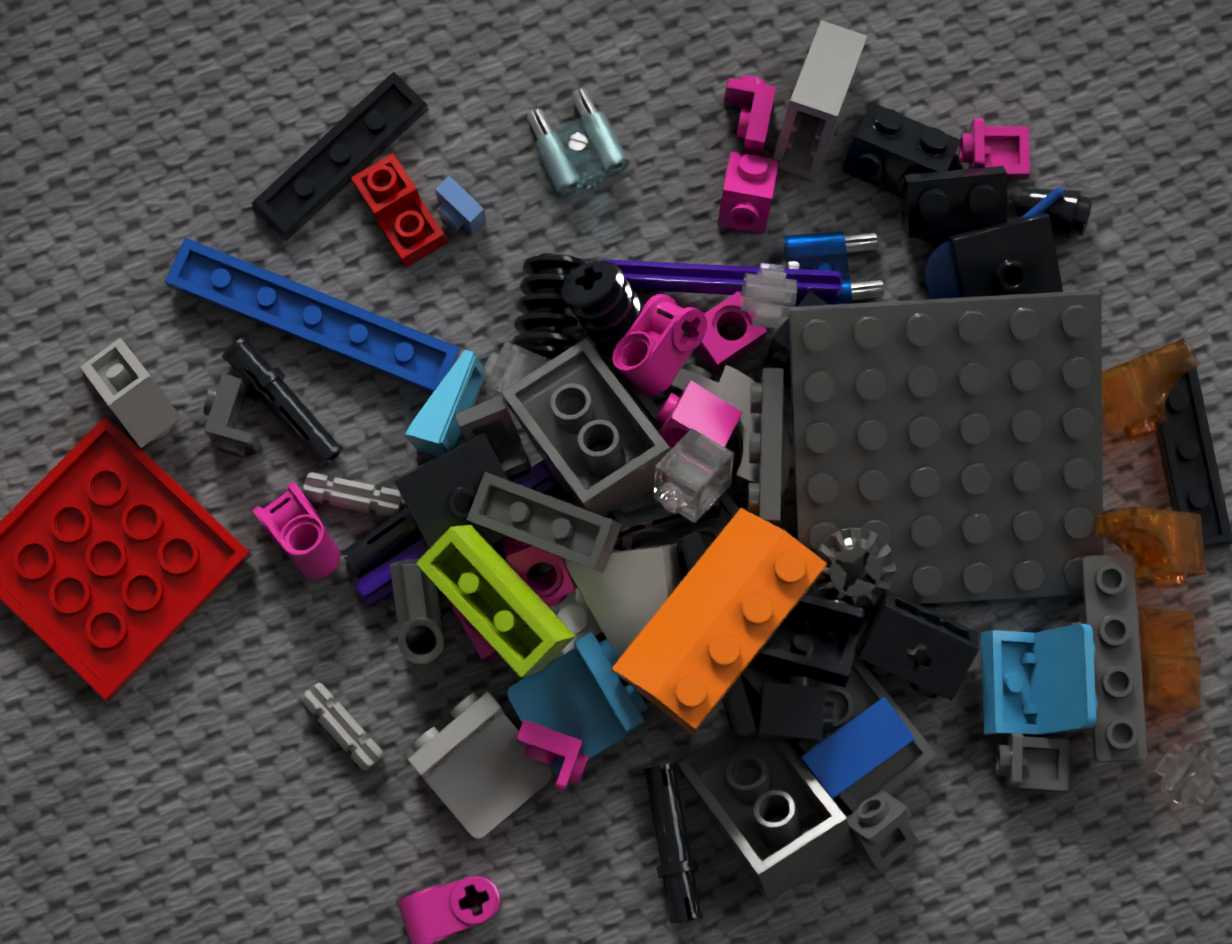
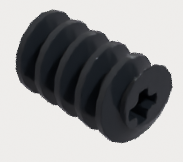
M543 253L524 261L523 271L529 277L524 278L520 282V289L526 296L521 297L517 302L518 311L523 315L519 316L514 323L515 330L520 335L515 336L511 344L517 353L533 360L549 362L562 354L560 352L561 347L576 345L574 337L563 333V328L578 326L579 320L566 314V309H569L570 306L563 300L561 289L570 273L581 265L586 264V261L574 256L555 253Z
M606 260L592 261L572 271L565 279L561 289L563 300L570 306L572 313L579 319V323L587 331L590 339L595 342L596 348L603 355L612 357L616 344L625 336L644 307L639 296L633 291L631 284L625 279L622 270L615 263Z

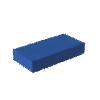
M884 696L800 759L831 799H834L916 738Z

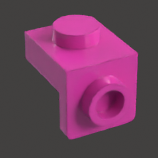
M973 118L968 132L961 133L960 163H968V169L1004 166L1007 172V180H1027L1030 175L1029 127L984 126V118Z
M731 151L717 222L720 227L757 234H764L766 232L779 160Z

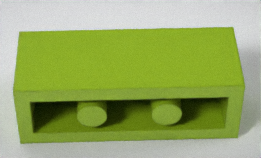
M473 525L450 527L416 563L521 678L541 672L576 637Z

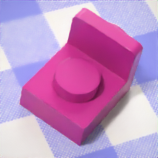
M740 76L738 79L728 78L724 103L744 106L741 109L736 136L745 138L744 154H755L762 157L776 87L768 86L764 80L753 76Z
M523 720L517 736V743L526 746L523 755L548 765H553L555 757L564 760L555 790L565 793L569 783L579 785L589 756L580 753L583 741Z

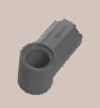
M421 558L391 563L390 571L399 631L398 646L400 652L407 660L415 664L432 662L440 655L444 647L446 635L438 587L416 564ZM419 625L427 626L432 629L437 639L431 647L419 649L409 641L408 632L413 627Z

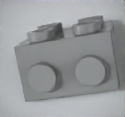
M486 692L481 698H478L474 693L465 698L451 711V715L455 720L440 732L435 727H432L411 745L415 754L408 759L470 835L476 839L486 837L548 784L552 778V771L547 764L523 755L526 746L517 743L519 731L505 716L501 706L489 692Z

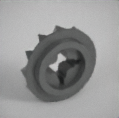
M864 528L842 529L826 538L818 548L816 555L826 562L827 565L815 582L819 591L829 600H841L855 607L867 604L875 605L878 598L885 592L890 591L891 582L896 572L894 556L887 542L875 532ZM864 555L863 567L871 579L855 576L851 582L848 581L846 583L847 573L837 559L844 563L846 561L855 563Z

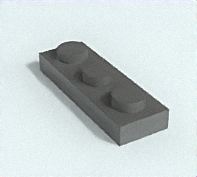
M763 368L760 383H751L750 413L759 414V433H750L749 464H758V483L748 484L747 511L757 514L761 519L778 527L781 513L784 368Z
M487 472L483 475L467 517L468 521L604 573L622 526L619 522Z

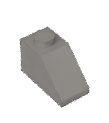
M121 337L80 366L140 448L150 441H155L165 436L170 431L172 425L182 419Z

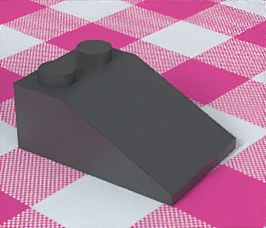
M586 338L501 392L510 410L574 506L608 518V512L624 509L676 475L670 447Z
M756 712L755 714L752 715L753 720H754V724H755V727H756V731H757L758 712ZM729 729L677 762L682 775L737 861L768 903L854 848L847 818L788 742L756 739V733L753 737L736 741V739H733Z

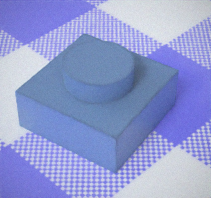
M450 176L435 188L437 202L440 205L436 210L441 218L454 230L457 231L462 226L473 236L486 223L485 209Z

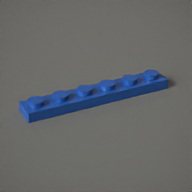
M186 237L165 280L169 288L432 394L458 360L461 353L460 348Z

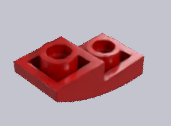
M393 153L351 177L360 196L405 268L448 243L445 234L421 200L416 186Z

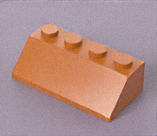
M740 508L611 670L689 733L694 735L819 578L827 563L785 530Z

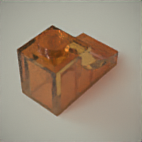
M1184 338L1102 372V413L1111 434L1119 439L1127 437L1128 442H1134L1153 435L1157 432L1155 425L1167 421L1164 414V405L1171 388L1187 371L1200 365L1193 346Z
M1130 507L1094 515L1096 536L1110 540L1125 555L1133 556L1135 579L1155 581L1156 589H1173L1186 586V578L1206 574L1200 514Z
M1142 608L1139 611V637L1145 712L1187 715L1200 709L1201 657L1197 656L1195 649L1193 612Z

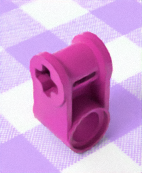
M657 294L651 297L645 303L640 315L628 332L616 344L612 355L614 365L643 395L653 396L662 393L672 384L680 368L693 350L702 342L707 329V319L704 313L694 307L682 308L677 305L673 298L665 294ZM659 310L664 311V316L658 314L657 312ZM683 330L689 332V335H683Z
M292 481L287 485L288 491L265 508L257 506L252 511L277 546L281 545L300 573L311 579L323 578L337 568L340 561V550L320 521L318 513L296 483Z
M475 876L464 878L442 887L441 885L434 886L396 901L410 944H432L457 935L456 932L490 920L498 912L501 898L498 888L492 881ZM472 885L475 886L478 892L487 891L489 895V901L482 904L483 913L477 915L474 908L465 909L462 900L470 896L468 888Z

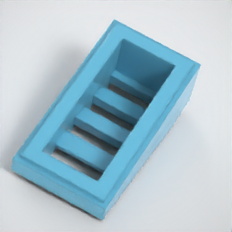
M463 351L410 424L405 436L415 449L440 456L459 445L463 433L455 414L474 406L487 373L474 352Z

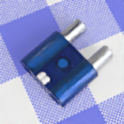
M843 230L783 236L786 269L837 271L841 274L842 293L840 299L836 301L822 300L826 304H852V300L882 298L884 296L885 289L881 280L851 283L847 253L877 250L879 245L877 234L844 236ZM790 298V306L797 307L803 299Z

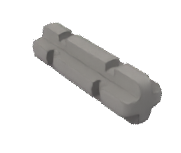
M313 472L308 473L303 486V494L308 501L323 504L327 500L331 503V506L370 514L371 510H374L378 516L391 518L399 513L402 505V497L398 490L382 487L381 491L376 490L375 485L335 477L334 481H331L328 475Z
M322 683L313 685L301 697V702L314 716L318 714L320 717L318 721L346 752L348 750L351 751L350 757L362 770L367 771L374 767L382 759L383 751L371 738L368 740L365 738L367 733L339 702L335 704L332 701L335 697Z

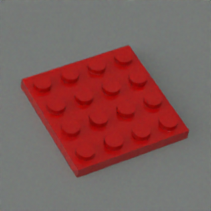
M105 416L0 521V599L106 701L110 702L252 554Z

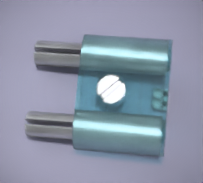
M579 89L581 98L577 91L571 96L581 118L552 131L543 110L535 109L536 116L545 132L544 134L533 111H530L527 115V119L537 137L534 146L558 195L562 197L572 195L592 185L596 186L599 182L602 184L601 181L621 173L630 163L606 114L602 111L597 112L586 89Z

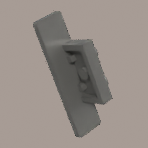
M1129 554L1085 556L1081 560L1084 609L1075 615L1076 622H1070L1069 625L1088 624L1093 630V642L1096 649L1094 659L1095 694L1098 700L1096 723L1092 727L1094 759L1097 762L1143 761L1148 757L1134 558Z

